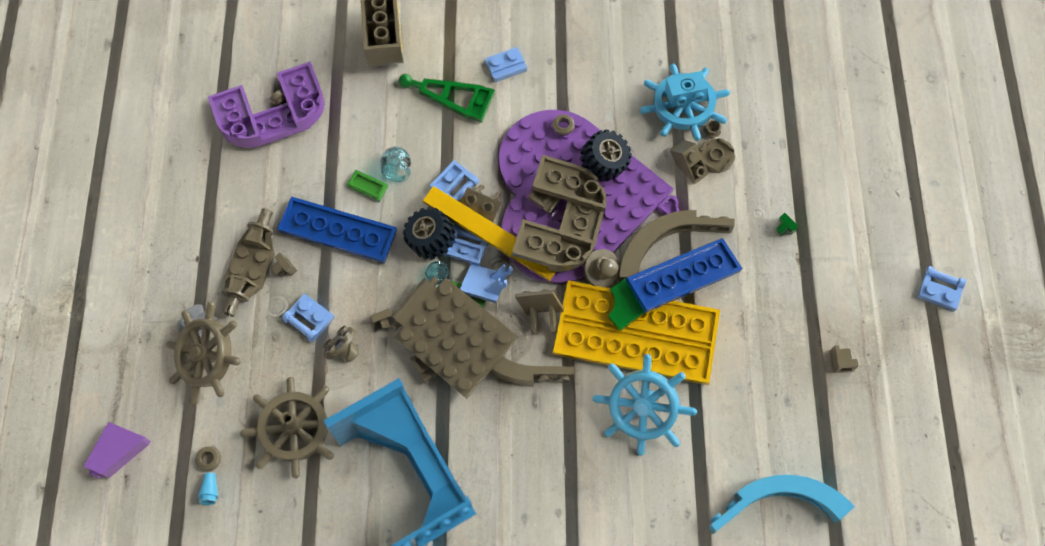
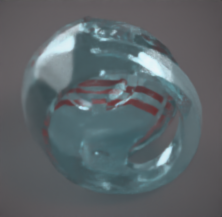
M396 146L390 147L383 152L380 160L383 175L393 181H406L411 174L409 168L411 158L408 152ZM403 169L405 175L400 176L397 174V171Z

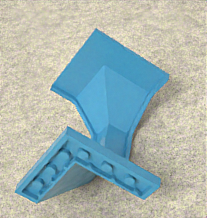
M400 378L323 420L340 446L355 438H361L405 454L429 494L430 504L422 528L391 546H427L429 542L476 515L468 496H465L428 434Z

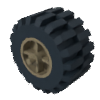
M600 130L594 133L583 145V149L580 152L582 155L580 161L583 162L582 167L596 175L599 181L606 180L607 182L617 178L630 164L631 160L629 159L632 158V153L629 152L631 148L627 146V140H623V136L621 134L617 135L616 131Z
M427 207L426 210L421 208L419 212L415 211L412 217L409 216L408 223L404 224L406 228L403 230L404 241L423 259L430 258L433 260L436 256L438 258L442 257V253H447L449 251L448 248L453 246L452 241L456 237L454 235L456 233L454 225L437 208Z

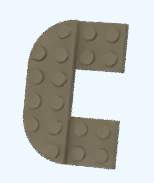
M542 155L532 190L567 200L560 229H554L522 219L511 256L547 266L548 270L555 272L570 271L584 264L596 245L607 203L605 189L597 181L596 175L579 165Z

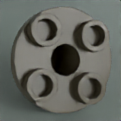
M607 249L594 250L584 263L583 275L592 285L609 287L619 277L620 262L617 256Z
M342 326L337 331V335L333 339L327 340L323 345L325 349L324 357L330 360L339 355L347 363L353 361L359 354V348L351 342L355 336V330L352 327Z

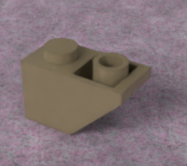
M682 140L670 149L676 165L694 184L709 174L696 143Z

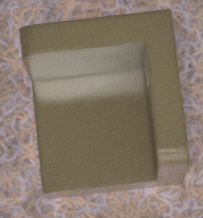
M834 345L830 350L833 373L854 372L859 367L858 360L852 359L849 348L840 349L839 345Z

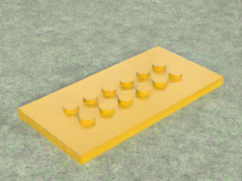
M568 280L563 301L564 312H561L553 355L607 366L615 364L618 368L637 371L643 369L644 355L650 354L651 371L668 378H673L678 373L683 372L685 374L683 381L709 385L720 309L672 301L644 313L620 332L608 318V315L614 308V298L610 292L611 288Z

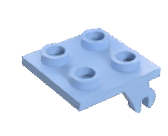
M470 264L460 289L469 296L497 303L502 289L506 288L508 284L506 277L512 273L513 268L509 266L507 270L504 264L495 271Z

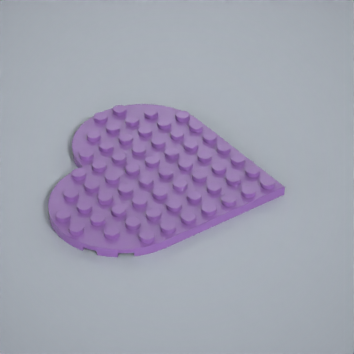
M543 110L529 114L509 129L500 147L499 167L504 183L515 197L505 211L502 229L517 237L522 219L554 229H560L567 200L560 199L549 215L546 214V211L539 209L527 200L533 191L532 186L541 157L546 155L582 167L583 162L580 161L582 147L600 129L580 115L564 110ZM562 114L570 116L575 123L574 130L565 136L556 134L552 128L554 118ZM561 122L558 124L561 128H566L569 126L565 122ZM634 156L629 159L631 162L627 168L614 180L611 179L607 182L606 180L599 181V178L597 180L601 187L605 189L607 203L593 251L607 249L615 253L674 190L673 187ZM509 257L512 263L525 275L539 282H549ZM584 264L570 271L556 272L550 283L562 285L567 284L568 280L577 281L585 279L583 275Z

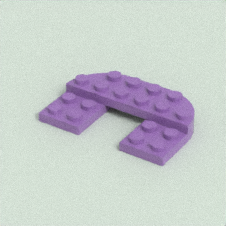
M311 62L278 72L277 76L288 103L256 114L252 113L242 85L208 96L216 124L222 136L235 146L256 148L309 129L321 117L325 107V99Z

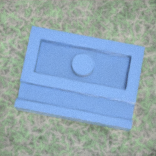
M518 47L485 58V63L494 82L527 71V65H525Z

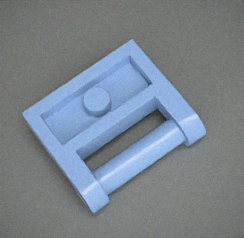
M453 160L432 182L430 189L435 186L459 201L464 196L466 188L476 186L479 183V179ZM466 178L468 181L454 196H451L450 193Z
M455 224L454 229L456 233L454 235L456 237L452 241L453 246L449 247V251L447 253L443 252V254L480 266L488 243ZM459 235L465 238H469L481 242V244L477 245L457 238V236Z
M928 266L925 270L917 298L951 311H956L966 279L961 277L959 279L934 270V267ZM931 277L955 285V290L930 281Z
M304 293L292 308L284 313L282 321L290 323L307 336L306 339L312 343L335 317ZM298 313L316 328L310 330L295 318L296 314Z

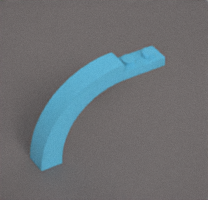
M774 475L756 480L733 495L736 500L725 507L728 511L723 515L720 513L715 515L710 520L712 524L708 529L713 534L716 533L744 508L757 500L771 496H790L805 500L821 509L834 523L841 520L855 506L837 490L818 480L798 475Z

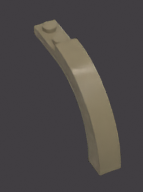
M684 210L669 213L653 220L643 227L628 245L622 259L618 283L629 276L639 273L640 264L645 254L661 239L672 234L688 231L732 233L735 219L726 216L719 218H710L706 215L697 217V210Z
M502 357L490 373L513 384L533 387L534 379H537L539 382H548L549 379L557 380L558 382H569V380H573L574 367L529 366L518 364Z

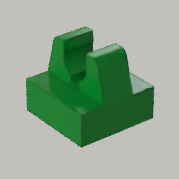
M786 213L779 217L781 224L776 228V231L781 236L787 231L794 234L798 230V225Z

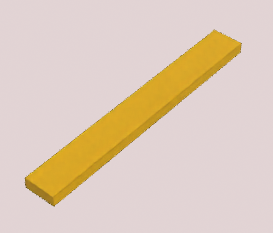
M435 186L431 188L423 199V203L427 206L439 209L448 219L550 282L556 274L555 271L548 270L547 266L511 256L517 237Z

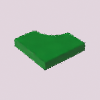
M626 278L610 290L614 298V308L608 315V318L620 332L644 314V311L626 283Z

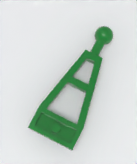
M402 74L398 79L401 87L408 88L412 86L418 88L419 94L465 118L481 123L495 94L494 89L478 84L427 78L420 82L413 80L409 74ZM427 88H443V91L440 96L428 90ZM451 90L474 92L467 109L447 100Z

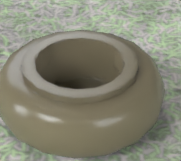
M564 114L558 115L552 122L553 130L556 134L562 136L569 135L575 127L574 120ZM561 122H565L569 126L566 128H561L558 124Z
M206 446L198 451L195 462L200 470L212 471L219 466L221 455L216 448ZM206 454H213L214 456L210 464L203 463V458Z

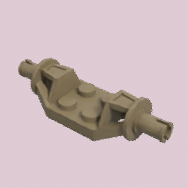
M265 208L261 209L257 222L248 223V229L237 243L225 275V286L222 290V294L228 297L222 311L224 315L229 316L231 314L230 317H234L239 302H248L251 296L263 289L275 256L272 239L274 232L268 227L273 212L269 209L266 212ZM263 236H265V243L262 242ZM244 285L249 286L244 293H241Z

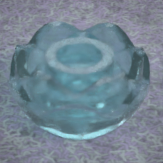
M434 261L430 263L425 274L429 281L435 276L439 280L437 284H441L445 278L448 279L450 270L446 263Z

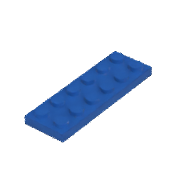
M292 196L277 228L280 233L381 263L386 262L398 231L397 227Z
M721 238L629 276L626 279V283L644 313H647L740 273L743 268L725 240Z

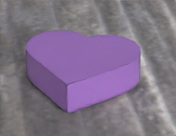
M673 195L667 196L657 206L656 210L663 216L680 211L678 208V198Z

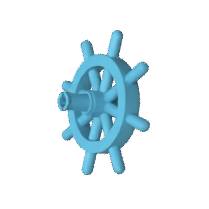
M650 354L644 355L642 370L630 372L625 376L615 364H610L608 369L618 380L617 384L614 386L610 396L594 395L592 398L595 403L609 404L610 413L615 422L604 431V435L610 437L620 429L628 436L638 439L637 454L640 456L645 453L646 440L655 439L663 435L674 447H678L680 441L670 430L678 414L690 416L697 414L695 408L680 406L679 397L674 388L685 379V374L680 372L668 380L661 374L651 371ZM642 381L641 395L631 384L632 382ZM650 382L654 383L660 388L657 389L655 392L653 390H649ZM623 388L626 389L633 399L620 398ZM664 394H666L669 400V404L655 403ZM620 406L633 409L623 416ZM655 411L668 412L667 420L663 422ZM637 415H639V427L630 423ZM647 416L657 427L646 429Z

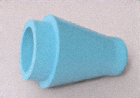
M205 473L203 475V481L197 496L199 503L202 505H214L219 498L215 473Z

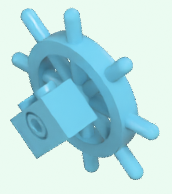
M671 64L669 68L672 76L664 79L659 85L650 80L644 81V86L655 91L654 104L641 107L639 111L641 114L656 112L660 120L665 123L660 131L662 137H665L671 128L691 130L694 140L699 141L701 135L698 128L706 124L710 119L721 124L727 122L726 117L714 111L716 99L729 96L730 91L725 89L715 92L710 83L705 80L709 73V69L706 67L702 71L679 74L676 65ZM663 95L668 97V102L662 103ZM708 101V106L705 108L697 103ZM676 107L672 114L666 110ZM692 109L701 114L694 117ZM682 112H685L686 118H680L679 116Z

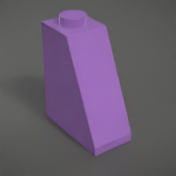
M108 422L84 467L89 469V474L100 479L101 476L110 478L145 449L151 441L144 436Z

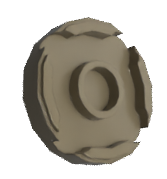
M708 139L699 149L709 172H725L734 163V148L724 139Z

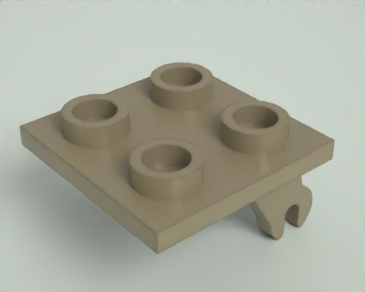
M480 184L475 190L467 187L461 203L489 221L494 222L501 204L498 200L501 193L496 192L490 198L481 192L484 189V185Z
M553 290L524 291L515 294L516 300L526 315L531 317V329L534 335L539 333V312H549L550 330L552 333H557L556 313L564 312V307Z

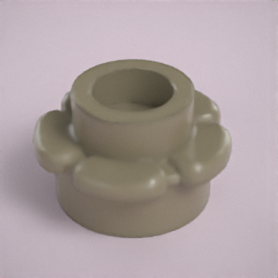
M281 90L276 91L270 97L273 106H279L287 102Z
M711 120L704 126L703 130L710 138L718 137L721 134V125L719 122Z

